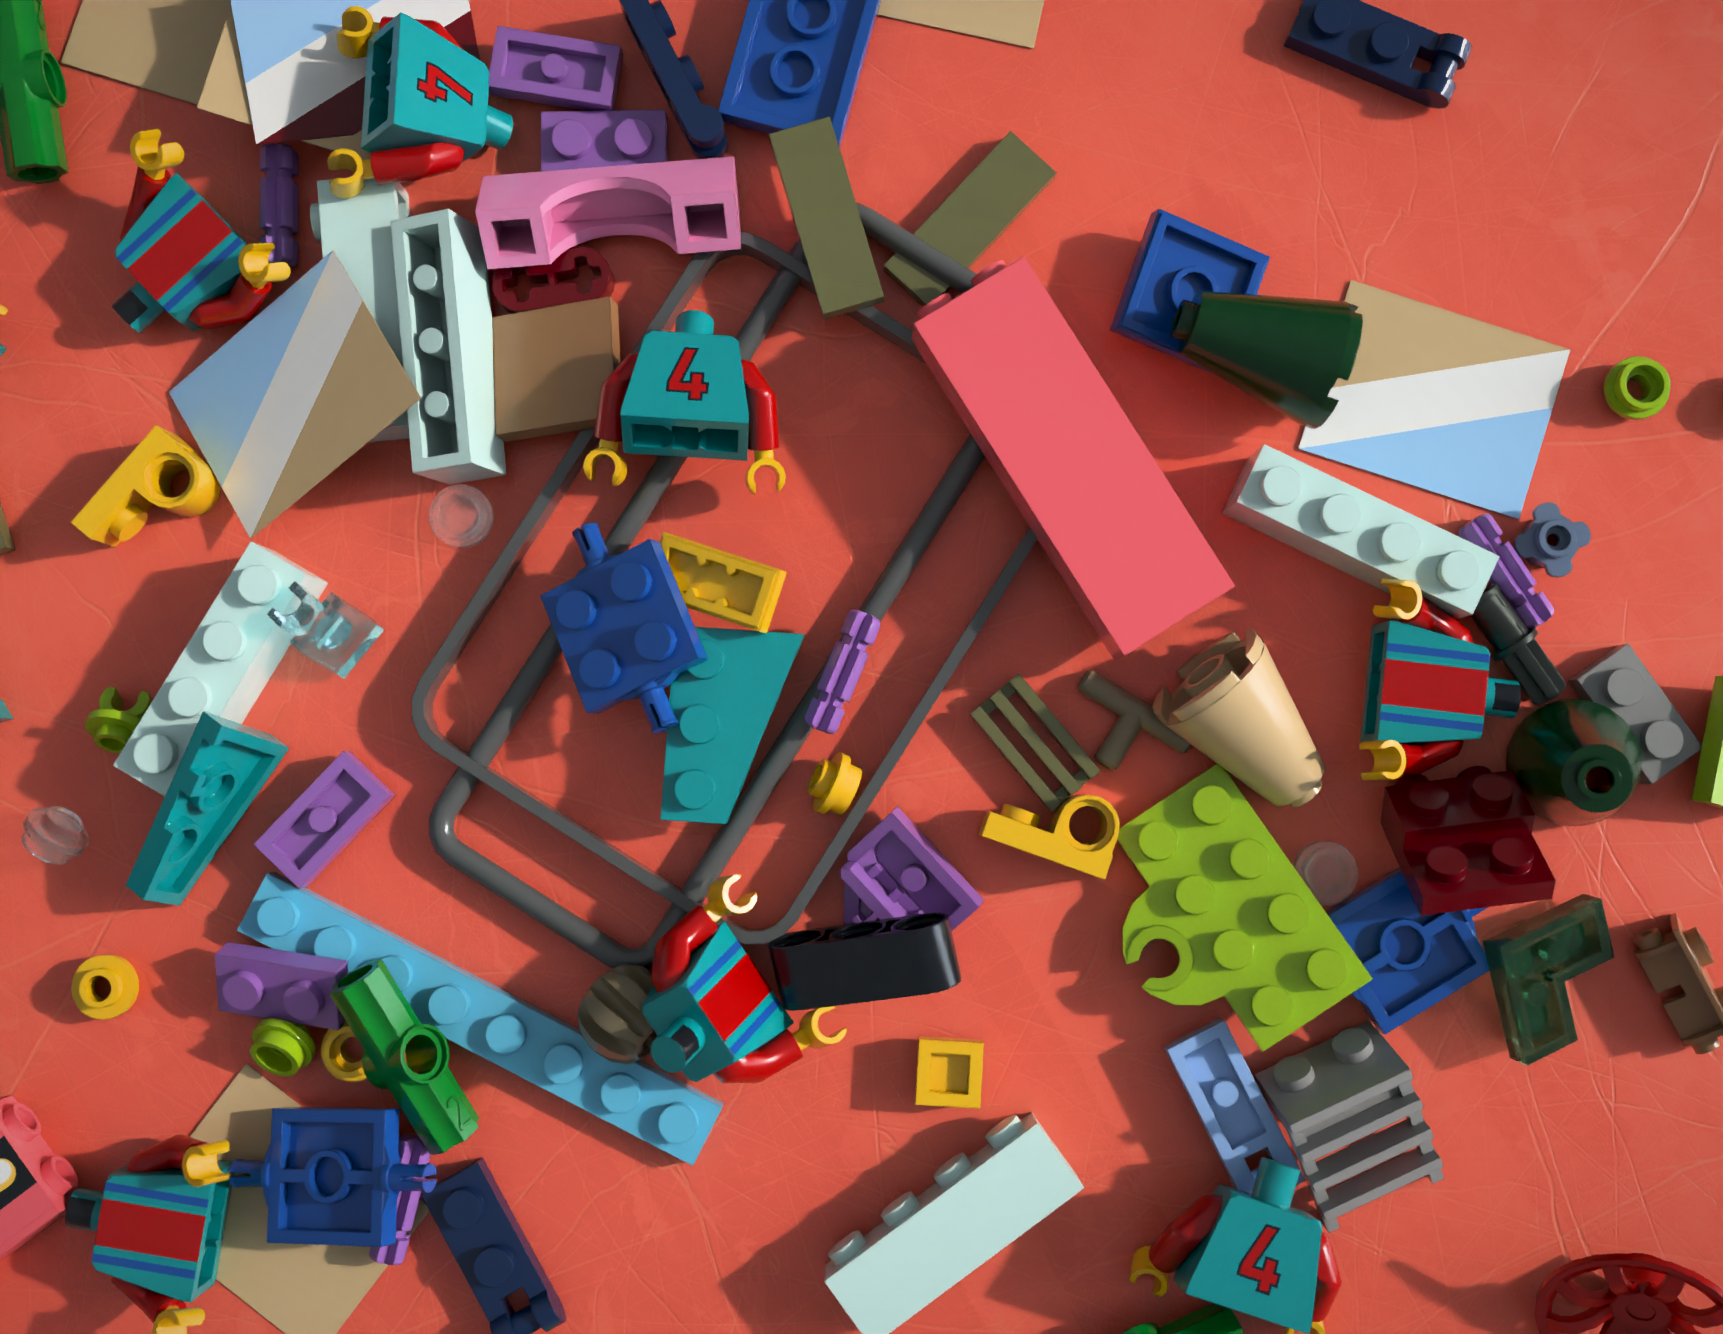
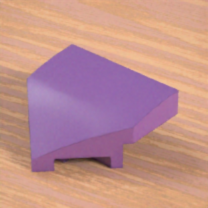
M898 806L847 853V862L841 868V879L844 880V924L939 912L948 915L951 931H953L976 911L984 901L978 892Z

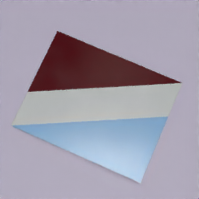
M230 0L256 145L351 136L362 130L367 56L360 59H352L344 56L337 47V32L343 30L341 16L350 6H360L366 9L371 14L373 22L380 23L383 16L395 17L400 12L413 19L437 21L464 51L480 60L469 0Z

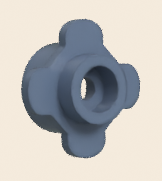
M1550 502L1542 503L1534 508L1532 512L1533 521L1528 523L1521 534L1516 536L1514 549L1519 557L1525 558L1534 566L1545 568L1547 575L1558 578L1570 573L1573 556L1580 547H1584L1590 542L1591 533L1585 523L1572 522L1561 515L1556 504ZM1550 534L1557 537V544L1555 546H1551L1547 542V537Z

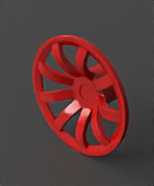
M1614 1253L1592 1255L1573 1260L1557 1268L1543 1281L1536 1297L1535 1320L1540 1334H1578L1596 1328L1602 1323L1604 1325L1599 1334H1701L1695 1330L1693 1325L1701 1328H1710L1723 1324V1290L1693 1270L1649 1254ZM1602 1269L1607 1286L1601 1291L1585 1290L1576 1285L1571 1279L1586 1272ZM1685 1283L1704 1293L1716 1305L1699 1310L1685 1306L1678 1299V1295L1681 1293ZM1557 1293L1577 1306L1590 1307L1587 1311L1572 1316H1563L1552 1312L1553 1300Z

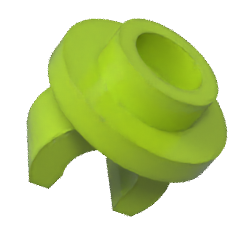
M108 687L100 697V709L93 710L88 714L84 725L85 729L94 737V743L98 747L111 753L120 754L153 700L149 692L141 691L137 697L136 704L131 709L119 711L123 700L115 687Z

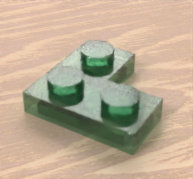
M1581 894L1483 941L1509 1056L1511 1059L1525 1065H1529L1578 1040L1565 981L1614 958L1602 899L1587 894Z

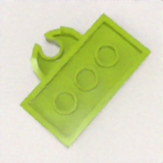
M1214 765L1119 828L1118 843L1148 885V888L1132 903L1122 927L1123 956L1126 966L1139 961L1143 948L1155 940H1163L1174 946L1179 956L1178 967L1172 975L1165 978L1150 977L1141 986L1151 996L1174 1006H1201L1224 996L1260 1051L1264 1052L1373 980L1234 781L1220 765Z

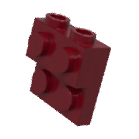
M1472 766L1463 770L1456 778L1429 781L1422 774L1406 775L1399 779L1394 786L1385 787L1381 825L1421 916L1547 900L1553 897L1556 879L1532 835L1535 813L1512 770L1492 773L1485 766Z

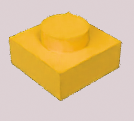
M918 1036L915 1105L980 1109L983 1040Z

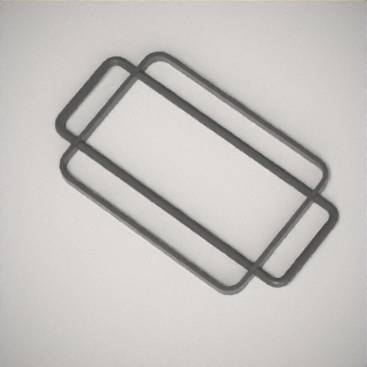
M856 203L867 236L894 253L897 252L961 294L974 287L971 280L976 275L975 272L870 207ZM741 232V249L696 253L631 354L639 353L644 336L653 330L671 331L676 323L677 316L684 311L707 273L719 261L730 256L747 255L762 261L778 271L735 337L739 341L741 359L750 361L798 285L816 295L800 240L798 239L788 254L763 238L747 232ZM869 306L845 313L926 363L911 340L912 330L875 307ZM595 428L580 431L419 679L412 697V720L420 738L435 752L458 766L435 802L429 817V838L435 852L450 866L608 967L615 968L623 964L643 966L651 970L654 950L658 940L696 905H699L701 908L706 906L703 902L707 897L710 885L723 872L813 728L805 723V715L812 698L818 699L821 692L817 690V686L829 657L737 800L728 823L722 824L682 889L489 766L562 653L552 624L547 628L469 751L466 752L450 742L438 730L433 718V701L437 691L581 470L586 456L594 450L600 439L594 436ZM971 433L860 606V611L875 616L881 622L982 463L985 455ZM658 456L604 540L609 555L621 554L630 548L687 457ZM1031 528L1028 529L788 912L777 923L766 928L749 929L734 923L725 916H722L716 922L717 925L725 922L740 943L766 944L783 936L797 922L1037 541ZM479 780L672 902L651 938L638 948H629L620 944L462 843L454 832V821Z

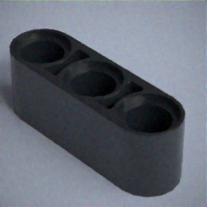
M923 913L802 930L783 935L768 944L780 1001L785 1010H807L926 995L947 990L961 982V973L950 921L945 913Z

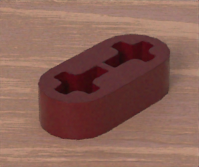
M575 247L563 252L552 264L497 268L493 275L492 289L501 306L509 314L602 297H611L614 291L615 279L607 260L600 252L588 247ZM583 265H589L594 275H601V278L591 281V291L581 293L576 283L559 284V281L577 278L579 276V267ZM521 274H527L531 282L535 284L549 282V286L530 289L528 292L529 300L523 302L519 301L514 292L508 291V288L517 285V276Z

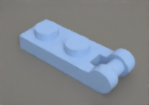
M1219 1017L1163 1046L1229 1176L1233 1188L1248 1193L1252 1192L1258 1168L1250 1171L1244 1158L1264 1148L1268 1153L1269 1159L1300 1170L1296 1186L1305 1182L1302 1171L1225 1020Z

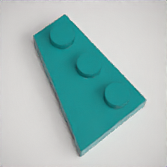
M695 627L708 660L681 672L670 684L669 703L679 723L673 728L668 727L669 730H667L660 820L716 824L728 823L757 753V748L782 693V688L791 666L799 652L805 637L804 634L767 632L766 634L751 630Z
M203 711L125 886L143 900L180 906L282 760L289 747L272 734Z

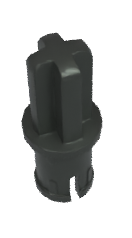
M1494 583L1484 589L1473 615L1470 616L1493 647L1494 651L1491 653L1493 660L1501 659L1531 702L1535 705H1541L1551 701L1566 688L1565 680L1535 640V637L1538 635L1536 628L1528 629L1500 591L1499 585Z

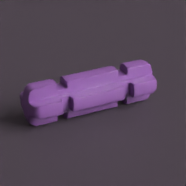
M265 144L260 149V171H264L266 176L260 179V229H264L266 235L260 237V243H274L275 249L269 255V263L286 262L290 268H293L298 263V242L293 241L292 235L298 233V184L293 183L292 178L298 176V154L293 150L292 146L287 144Z
M1486 513L1477 516L1459 529L1458 536L1500 556L1489 579L1490 584L1497 583L1499 585L1500 591L1507 601H1510L1513 609L1528 629L1541 625L1554 614V607L1543 591L1535 592L1533 586L1537 582L1510 542L1502 543L1498 536L1503 532L1492 515Z
M855 609L848 612L840 631L844 635L841 642L836 641L817 686V690L821 692L818 699L812 698L805 715V723L808 726L827 734H834L838 730L845 713L841 709L844 701L849 703L868 658V653L865 650L868 645L873 646L880 629V620L875 616Z
M402 1134L399 1137L398 1153L401 1164L429 1163L431 1155L418 1135ZM414 1177L415 1179H425V1177ZM400 1191L397 1199L396 1243L384 1247H371L369 1252L371 1260L387 1265H400L404 1261L411 1236L406 1232L412 1230L421 1192Z

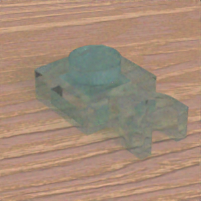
M294 581L289 589L301 600L298 609L291 614H282L272 607L267 615L280 628L295 635L290 642L303 655L338 676L345 678L382 634L384 629L370 616L333 592H330L321 603L305 587Z

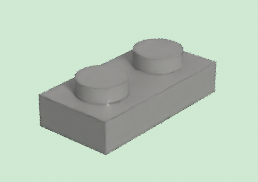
M1628 643L1616 646L1568 680L1581 700L1595 702L1611 709L1632 729L1641 751L1642 768L1639 779L1641 784H1653L1701 750L1702 745Z

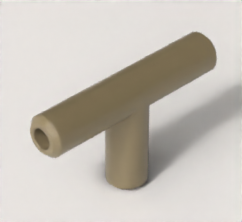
M1086 671L1077 686L1078 691L1119 715L1095 755V759L1099 764L1112 771L1117 770L1141 729L1181 754L1186 753L1192 745L1165 726L1157 718L1151 705L1095 671Z

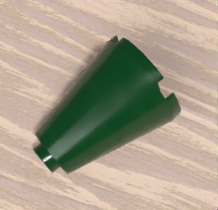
M1198 291L1192 302L1185 299L1181 301L1172 323L1170 336L1179 339L1178 353L1299 425L1316 429L1324 424L1339 401L1327 397L1329 391L1338 378L1348 381L1360 345L1363 318L1362 314L1355 312L1359 307L1346 301Z
M1560 699L1537 709L1517 725L1507 746L1506 771L1512 770L1535 815L1559 825L1585 826L1609 818L1629 801L1641 775V751L1632 729L1611 709L1588 700Z

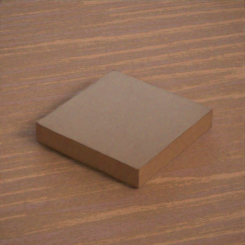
M608 296L492 317L496 436L504 442L595 428L602 382L621 363L618 304Z

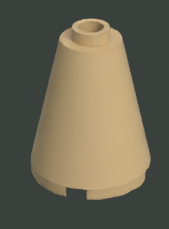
M1246 629L1245 640L1241 641L1236 633L1232 632L1203 648L1176 671L1183 679V682L1176 690L1170 694L1165 686H1163L1157 694L1152 708L1154 714L1165 726L1274 806L1281 807L1290 804L1292 807H1298L1310 801L1320 791L1322 787L1320 779L1325 772V765L1263 639L1253 629Z

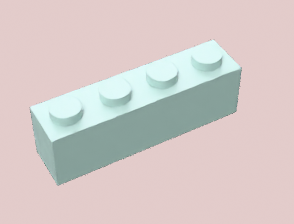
M373 178L365 180L364 188L360 194L353 198L345 199L335 196L330 191L329 182L332 179L318 180V203H312L310 206V221L315 239L322 244V257L324 258L334 250L403 367L390 221L410 217L408 193L400 182L378 185ZM407 410L369 442L409 439Z
M450 209L391 220L403 368L421 397L419 401L407 410L412 473L449 485L505 476L507 473L504 441L496 436L492 310L488 269L479 227Z
M1265 444L1247 459L1222 514L1389 594L1391 593L1388 587L1380 584L1382 579L1414 581L1421 589L1423 597L1433 602L1455 619L1473 615L1500 557Z
M251 541L113 766L165 797L202 712L204 711L239 724L243 723L328 582L276 551Z
M1032 1112L1021 1120L1016 1114H1013L999 1122L985 1136L989 1144L970 1158H967L964 1153H960L945 1162L933 1174V1178L936 1181L935 1184L917 1197L911 1191L901 1195L880 1214L884 1222L865 1236L859 1230L850 1233L828 1252L831 1261L825 1265L824 1282L861 1334H889L1084 1189L1075 1171Z

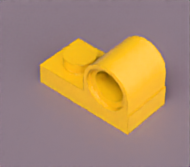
M155 425L71 523L88 538L116 547L120 541L124 542L131 539L142 529L148 519L146 512L153 504L180 516H200L215 506L220 497L221 485L209 464L197 454L196 450L179 436ZM188 469L190 475L189 486L180 496L173 497L171 482L174 476L181 470Z
M1076 795L1068 797L1055 810L1048 831L1037 828L1040 815L1004 803L1000 815L991 811L985 812L978 835L1105 880L1118 839L1120 822L1118 814L1110 802L1100 796ZM1087 806L1095 810L1099 815L1101 828L1095 839L1083 844L1076 841L1071 835L1069 822L1076 810Z

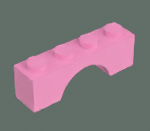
M734 156L483 176L475 210L487 269L552 264L559 255L573 246L592 239L615 235H638L654 238L668 244L677 254L741 249V213Z

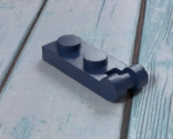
M619 0L624 20L693 154L697 159L724 157L728 141L722 115L713 106L701 104L696 93L704 89L702 80L690 56L685 54L678 58L668 39L675 36L676 31L661 0L651 4L648 0Z
M1303 0L1284 43V46L1422 105L1437 109L1445 108L1449 105L1456 87L1452 81L1456 70L1465 67L1472 50L1471 43L1459 35L1436 33L1360 0ZM1415 57L1432 63L1429 72L1422 73L1411 68Z
M483 1157L436 1183L432 1192H423L421 1194L489 1320L492 1334H532L540 1328L548 1332L566 1322L565 1311L558 1295ZM523 1287L530 1304L515 1312L507 1296Z

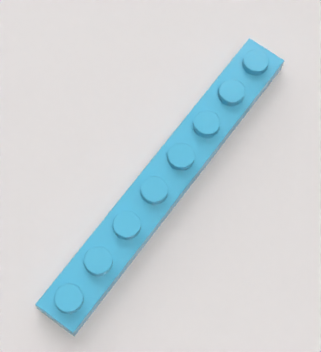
M276 872L266 874L237 931L272 949L347 960L348 972L361 967L368 961L382 959L421 1024H429L438 1028L446 1039L692 1166L724 1105L723 1102L641 1060L630 1064L610 1062L590 1048L579 1028L307 888L299 889L288 878Z

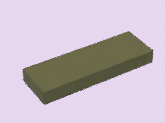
M830 116L770 133V144L823 320L883 303L884 293Z
M1010 131L913 235L970 269L1054 180L1056 172ZM897 252L884 264L883 271L922 307L938 296L946 294L951 289L948 284Z

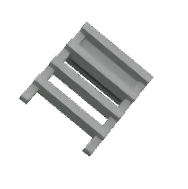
M1370 1021L1354 1028L1343 1030L1329 1040L1297 1055L1286 1057L1277 1064L1254 1074L1263 1097L1288 1132L1319 1216L1328 1233L1340 1228L1337 1217L1415 1180L1427 1176L1433 1184L1444 1179L1441 1168L1444 1166L1431 1142V1139L1434 1138L1432 1131L1424 1121L1421 1110L1424 1109L1421 1099L1414 1092L1410 1081L1413 1079L1411 1070ZM1406 1117V1120L1400 1123H1397L1381 1132H1378L1364 1140H1361L1347 1148H1344L1328 1157H1325L1315 1162V1160L1318 1158H1321L1335 1150H1338L1352 1142H1355L1371 1133H1374ZM1414 1147H1417V1148H1415V1149H1413V1150H1411V1151H1409V1152H1407V1153H1405V1154H1403V1155H1401V1156H1399V1157H1396V1158H1394V1159H1392V1160H1390V1161H1388V1162H1386V1163H1384V1164H1382V1165H1379V1166H1377V1167H1375V1168H1373V1169H1371V1170H1369V1171H1367V1172H1365V1173H1363V1174H1360V1175H1358V1176H1356V1177H1354V1178H1352V1179H1350V1180H1348V1181H1346V1182H1344V1183H1341V1184H1339V1185H1337V1186H1335V1187H1333V1188H1331V1189H1329V1190L1326 1191V1189L1329 1188V1187H1332V1186H1334V1185H1336V1184H1338V1183H1340V1182H1342V1181H1344V1180H1346V1179H1349V1178H1351V1177H1353V1176H1355V1175H1357V1174H1359V1173H1361V1172H1363V1171H1365V1170H1368V1169H1370V1168H1372V1167H1374V1166H1376V1165H1378V1164H1380V1163H1382V1162H1385V1161H1387V1160H1389V1159H1391V1158H1393V1157H1395V1156H1397V1155H1399V1154H1401V1153H1404V1152H1406V1151H1408V1150H1410V1149H1412V1148H1414Z

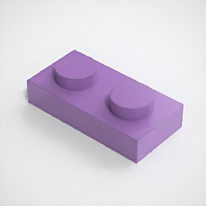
M497 26L489 69V92L493 96L585 111H614L624 55L619 45Z
M666 110L541 112V171L668 162V117Z
M343 751L253 845L299 889L307 888L385 807L395 794L351 751Z
M227 942L215 953L219 1011L260 1018H277L291 1023L339 1030L346 1022L329 993L333 990L332 985L348 973L347 960Z

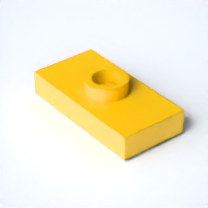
M662 533L660 544L687 608L767 634L787 572L670 533Z

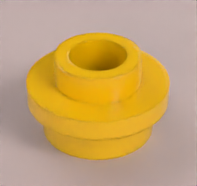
M839 752L831 761L822 759L818 763L807 789V793L814 796V811L823 815L828 811L842 815L851 804L861 781L862 770L851 764L850 756Z
M113 954L94 956L83 962L76 970L71 984L72 997L79 1010L91 1018L99 1020L115 1018L127 1012L136 1001L139 992L138 975L134 967L120 956ZM99 976L107 978L111 984V992L106 999L99 997L95 991V982Z
M345 1022L339 1030L328 1029L321 1044V1057L326 1069L334 1077L345 1082L366 1080L367 1078L362 1068V1059L352 1058L346 1049L349 1038L356 1037L348 1023Z

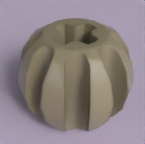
M623 964L607 971L593 983L581 1001L577 1014L580 1032L590 1048L610 1062L630 1064L645 1058L651 1053L652 1042L658 1037L642 1013V1003L653 987L651 982L652 971L643 966Z

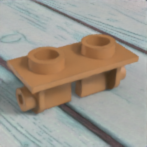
M1674 913L1669 915L1672 932L1662 935L1659 928L1655 927L1647 929L1634 937L1638 946L1634 950V954L1639 959L1657 993L1681 984L1685 993L1663 1001V1005L1678 1031L1683 1045L1692 1046L1696 1054H1705L1721 1045L1718 1037L1723 1035V986L1716 988L1705 966L1713 964L1715 961L1698 928L1694 927L1685 931L1678 916Z

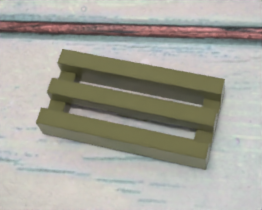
M1019 673L969 714L1050 812H1053L1064 800L1072 796L1083 784L1100 772V769ZM1014 693L1020 697L1080 769L1073 776H1071L1010 703L1008 698ZM996 708L1059 781L1061 786L1054 792L1048 788L988 716Z

